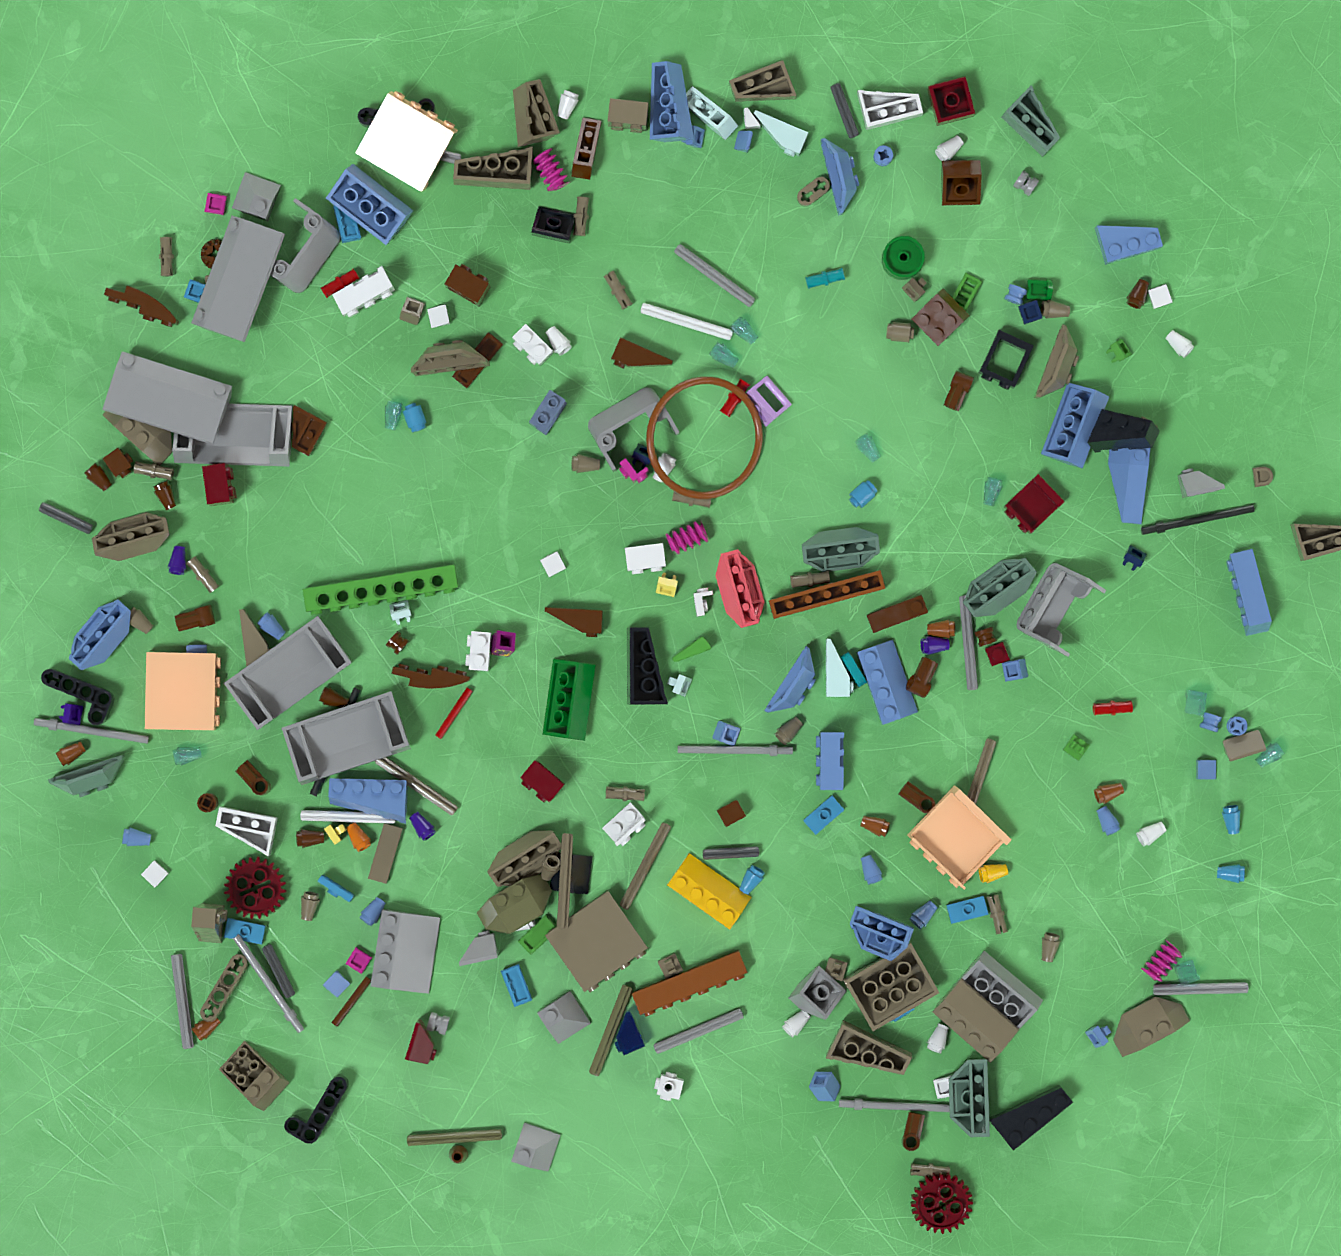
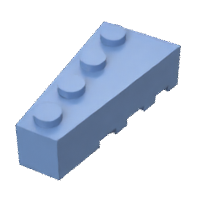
M668 61L652 63L650 140L660 142L694 140L681 64Z
M1253 549L1232 553L1226 563L1228 571L1232 572L1233 579H1231L1233 590H1236V602L1238 608H1240L1245 634L1248 636L1269 631L1272 620Z
M329 778L328 797L330 804L351 810L363 811L366 814H374L406 824L408 790L406 780Z

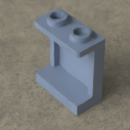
M549 390L530 419L529 424L547 435L567 404L565 399Z

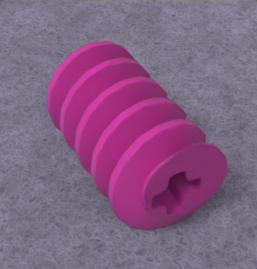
M552 148L543 151L532 161L533 164H539L536 170L542 171L540 174L541 178H546L543 181L544 185L550 184L547 187V191H556L570 183V181H563L567 175H560L564 169L556 168L560 162H553L556 154H549L553 150Z
M696 521L693 522L694 528L689 524L686 525V531L682 527L679 528V534L674 530L672 531V537L668 533L665 534L672 552L675 551L679 555L680 548L686 552L687 545L693 549L694 542L700 546L701 539L707 543L708 536L702 522L701 525Z
M1166 939L1165 941L1168 946L1161 944L1160 947L1163 951L1156 950L1155 952L1158 957L1151 956L1150 958L1153 963L1146 962L1145 964L1148 969L1141 968L1155 981L1162 982L1163 980L1160 975H1168L1165 969H1173L1170 963H1178L1175 957H1183L1180 951Z

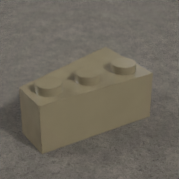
M783 60L729 80V86L735 102L796 99V93Z
M540 79L525 82L513 90L518 147L547 141L560 133Z
M1290 524L1300 561L1341 550V526Z

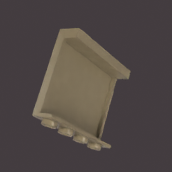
M608 890L569 917L568 929H558L556 926L545 934L584 992L595 990L599 987L598 983L601 980L607 981L615 975L614 971L619 968L623 970L631 964L629 962L634 957L639 959L646 954L645 950L648 948Z

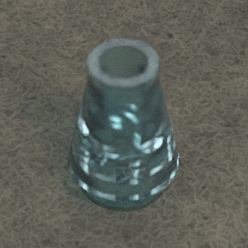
M741 316L730 326L734 334L747 341L750 345L758 338L747 320Z
M719 342L715 344L709 354L713 360L728 365L731 368L739 360L723 343L720 344Z
M387 401V405H385L386 429L396 430L403 412L402 403Z
M868 433L855 441L856 447L872 463L881 457L873 437L869 436Z
M992 477L987 478L984 484L983 504L995 505L1003 487L1002 480Z
M1275 741L1273 744L1270 743L1266 747V751H1263L1255 760L1263 768L1281 759L1285 753Z
M177 747L176 750H173L175 765L180 764L182 766L202 758L200 747Z

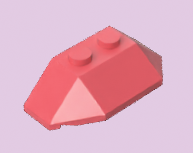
M738 549L722 553L715 576L725 612L741 628L758 624L764 606V598L754 564L742 555Z

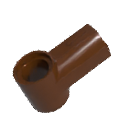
M956 370L943 406L959 411L974 377Z
M211 605L196 608L194 611L175 616L179 632L195 627L201 628L216 624Z
M922 657L915 674L909 678L906 684V690L925 698L931 689L930 681L938 663Z
M248 760L235 771L256 795L263 796L270 792V782ZM261 781L266 786L263 792L257 790V784Z
M909 781L906 782L898 795L923 813H928L935 806V801ZM925 799L931 801V808L928 810H923L921 807V803Z
M908 1112L904 1135L901 1139L902 1146L906 1150L914 1151L919 1148L925 1115ZM908 1137L915 1138L916 1143L913 1147L906 1146V1139Z

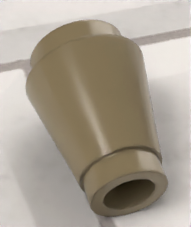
M1047 300L1042 302L1040 312L1046 319L1069 317L1070 306Z
M579 454L572 456L571 469L576 471V473L595 471L600 468V459Z
M133 607L130 610V625L147 634L154 625L151 624L140 609L137 610Z
M794 717L779 727L775 736L782 744L786 745L792 741L803 724L797 717Z
M549 855L542 861L541 877L543 880L549 881L560 870V860L554 855Z
M305 891L303 896H301L302 920H313L320 901L318 893Z
M1054 933L1044 934V937H1042L1041 960L1053 962L1061 942L1059 935Z

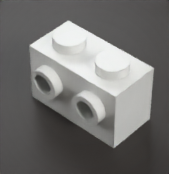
M526 324L512 337L515 341L513 345L520 352L524 350L528 354L526 358L533 365L537 363L541 366L554 353Z
M471 631V635H468L467 646L470 647V654H466L465 665L469 666V670L489 671L492 633Z

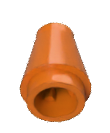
M356 822L346 827L352 845L358 852L365 850L371 845L370 838Z

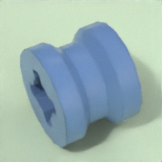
M885 145L879 146L873 155L875 163L879 166L890 164L893 158L891 148Z
M1010 284L1008 287L1009 293L1005 295L1004 299L1011 303L1022 305V298L1026 295L1027 290Z
M1204 712V719L1199 727L1218 732V723L1221 722L1222 717Z
M1234 716L1228 720L1226 728L1230 734L1240 736L1246 732L1248 724L1244 718Z

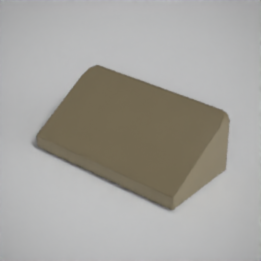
M1259 730L1223 740L1224 751L1229 761L1266 751V746Z

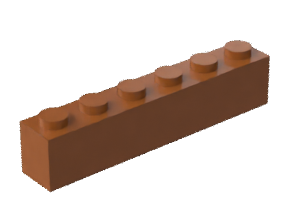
M881 570L772 599L769 600L773 619L886 588Z
M737 950L632 992V996L639 1014H644L646 1017L656 1013L655 1009L662 1007L664 1010L672 1007L673 1002L680 1000V1002L691 999L690 995L697 992L698 995L709 992L708 988L716 986V988L725 986L727 985L726 981L734 979V981L740 980L745 977L744 974L747 973L740 952Z

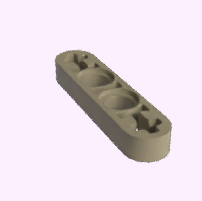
M236 954L230 959L200 1010V1015L204 1021L213 1022L218 1018L248 967V961L245 956ZM243 959V967L239 966L236 970L239 973L238 976L234 972L229 971L230 968L235 969V960ZM227 975H233L234 983L226 985L224 978ZM218 991L223 992L225 995L224 999L220 1002L214 1000V995ZM210 1001H212L215 1005H218L219 1008L217 1009L214 1006L212 1012L214 1013L213 1017L209 1016L208 1018H206L205 1010L211 1009L212 1005L209 1003Z

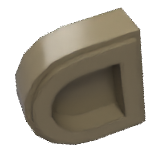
M1252 468L1254 487L1266 486L1272 482L1273 473L1269 468Z

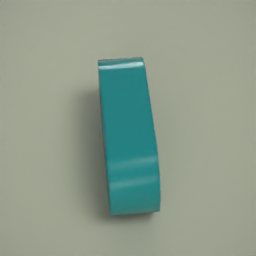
M847 652L840 656L857 686L860 688L865 685L867 681L850 653Z

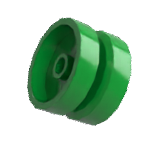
M910 236L893 238L887 243L882 253V265L885 272L897 280L913 278L920 272L925 261L922 245ZM901 254H904V257L907 256L905 261L900 259Z

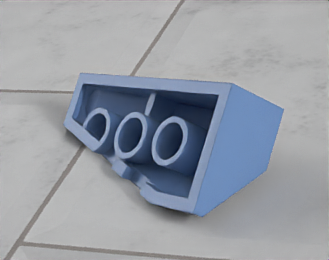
M1150 448L1109 450L1108 466L1122 523L1141 524Z

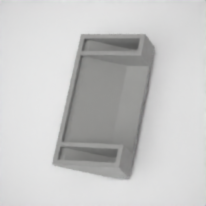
M231 216L191 323L206 330L245 342L285 234L254 222Z
M122 352L112 377L103 410L213 445L231 399L232 386Z
M228 404L213 445L174 433L172 449L174 463H226L227 465L289 467L292 406Z
M317 616L227 680L224 685L255 728L259 730L350 665L352 661Z
M391 691L282 727L297 779L301 785L411 749Z

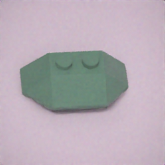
M858 527L818 532L802 544L803 562L822 572L863 567L875 555L880 553L878 534Z
M1026 558L1001 560L970 582L963 604L973 617L996 615L1027 592L1037 572Z
M120 755L48 779L50 784L72 795L79 794V797L91 794L90 790L97 788L98 791L109 788L108 784L113 783L125 758L124 755Z
M987 1059L967 1060L948 1079L950 1118L970 1137H990Z

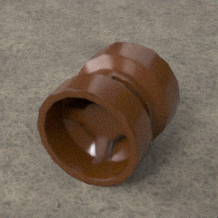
M212 793L203 794L198 798V808L202 812H212L218 807V798Z

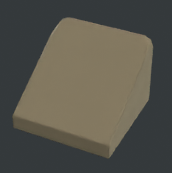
M407 297L401 310L400 320L418 325L425 303Z

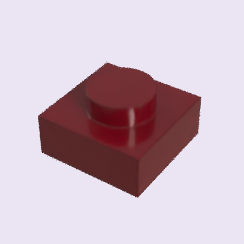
M1003 642L985 648L991 667L1010 660Z

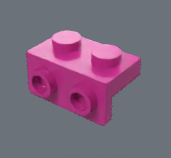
M626 458L620 462L621 467L619 471L625 479L629 477L633 483L636 481L641 483L648 477L647 473L649 470L647 467L636 473Z

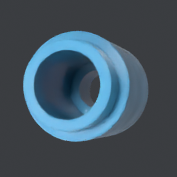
M416 403L405 406L406 410L403 411V415L412 433L427 428L425 425L427 422L421 405L417 406Z
M867 480L849 494L851 497L849 501L854 507L857 508L859 506L863 508L875 497V493L878 491Z

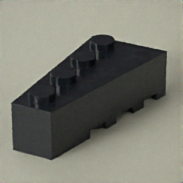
M649 627L627 628V704L629 705L668 704Z
M1058 1085L1034 1098L989 1117V1121L1014 1151L1069 1107L1073 1101L1062 1087Z

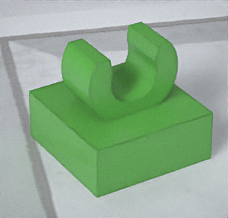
M1123 339L1111 344V348L1106 351L1107 354L1114 352L1116 355L1111 360L1112 363L1118 360L1120 362L1132 355Z
M1073 734L1063 750L1079 761L1090 745Z

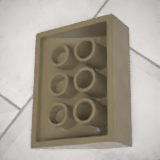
M910 941L908 947L892 961L880 957L843 979L872 1031L939 994L937 987Z

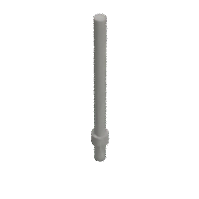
M52 718L50 720L34 719L35 726L48 727L49 730L54 731L60 729L146 744L149 741V736L63 723L59 722L58 719Z
M770 745V747L678 746V753L770 754V756H777V754H793V747H777V745Z
M239 934L235 936L233 940L284 1012L283 1016L287 1021L291 1022L298 1033L304 1030L296 1017L295 1011L290 1009Z
M855 1098L854 1100L839 1099V1107L854 1108V1110L868 1108L950 1112L948 1104L863 1101L861 1098Z

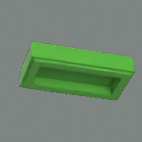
M545 915L518 942L532 955L548 940L545 934L555 928L556 925Z

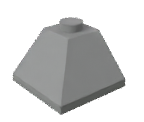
M245 172L232 209L268 221L281 185Z
M1193 468L1183 470L1182 474L1178 475L1182 498L1225 489L1224 484L1200 471L1194 472Z
M489 930L479 932L478 937L474 938L459 961V965L463 966L498 958L499 952L495 934H490Z
M817 966L796 986L789 999L802 1011L826 1020L846 990L820 966Z
M571 991L537 1012L558 1044L591 1024Z
M524 1123L511 1162L529 1168L549 1171L560 1134Z

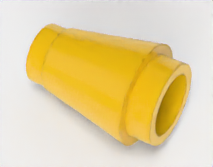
M1006 864L983 865L978 869L980 880L982 883L986 882L988 884L1008 875Z

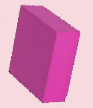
M208 193L204 212L224 216L227 196Z
M355 947L345 964L362 974L372 957Z

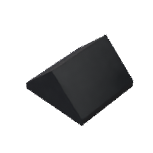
M538 206L531 231L532 236L570 243L575 218H573L574 214Z
M559 852L557 856L559 860L561 858V852ZM572 854L570 893L588 894L593 856ZM560 870L551 879L550 887L554 891H559Z

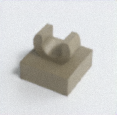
M912 278L902 289L915 303L925 293L923 287L927 282L923 278L917 282Z
M675 953L658 961L666 979L683 971Z
M829 957L825 972L833 979L843 981L848 963Z

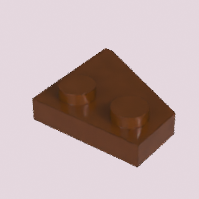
M294 405L292 448L310 456L327 422Z

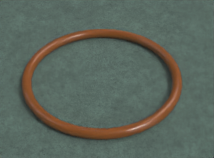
M695 377L672 387L656 404L650 416L646 433L649 460L658 477L673 491L694 499L717 498L738 488L753 472L759 460L763 443L761 419L752 400L735 384L717 377ZM701 384L721 386L736 394L747 406L755 427L754 450L745 470L727 486L707 492L689 490L671 480L661 468L654 447L655 426L664 406L680 391Z

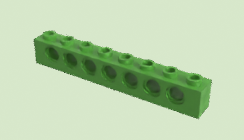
M455 565L302 590L306 612H311V615L322 614L324 609H330V612L341 611L343 606H349V609L360 608L362 603H368V606L378 605L380 600H387V603L397 602L399 597H406V600L416 599L418 594H424L425 597L435 596L437 591H443L444 594L453 593L455 588H459L456 567ZM435 576L443 578V584L439 587L433 585V578ZM417 579L424 581V587L420 590L414 587V582ZM398 582L405 584V590L402 593H398L395 590V585ZM379 585L386 587V593L383 596H379L376 593V588ZM360 588L367 590V596L364 599H360L357 596V591ZM341 591L348 593V599L345 602H341L338 599V594ZM322 594L329 596V602L326 605H322L319 602Z

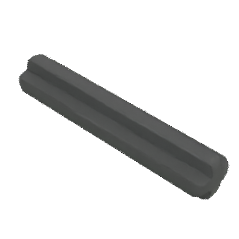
M840 83L833 84L831 91L848 137H857L859 133Z
M43 502L39 507V512L86 534H90L93 530L92 524Z
M757 846L703 850L704 860L759 856V847Z
M269 944L263 947L262 951L285 998L294 996L295 991L273 946Z

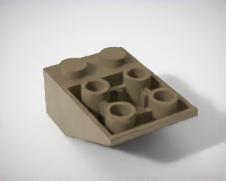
M246 1041L219 1068L247 1100L262 1111H265L290 1083Z

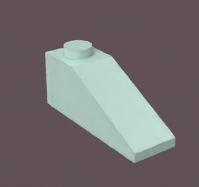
M693 86L688 90L686 95L689 110L726 140L738 127L732 117Z
M755 110L754 117L778 146L784 150L783 153L791 157L799 156L808 132Z
M826 639V697H850V693H853V681H850V677L831 639Z

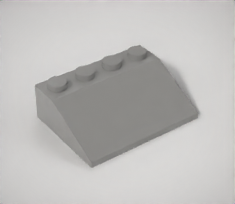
M388 909L382 910L371 987L429 994L440 917Z
M985 951L978 956L959 978V980L962 978L1019 1029L1039 1009L1043 999Z

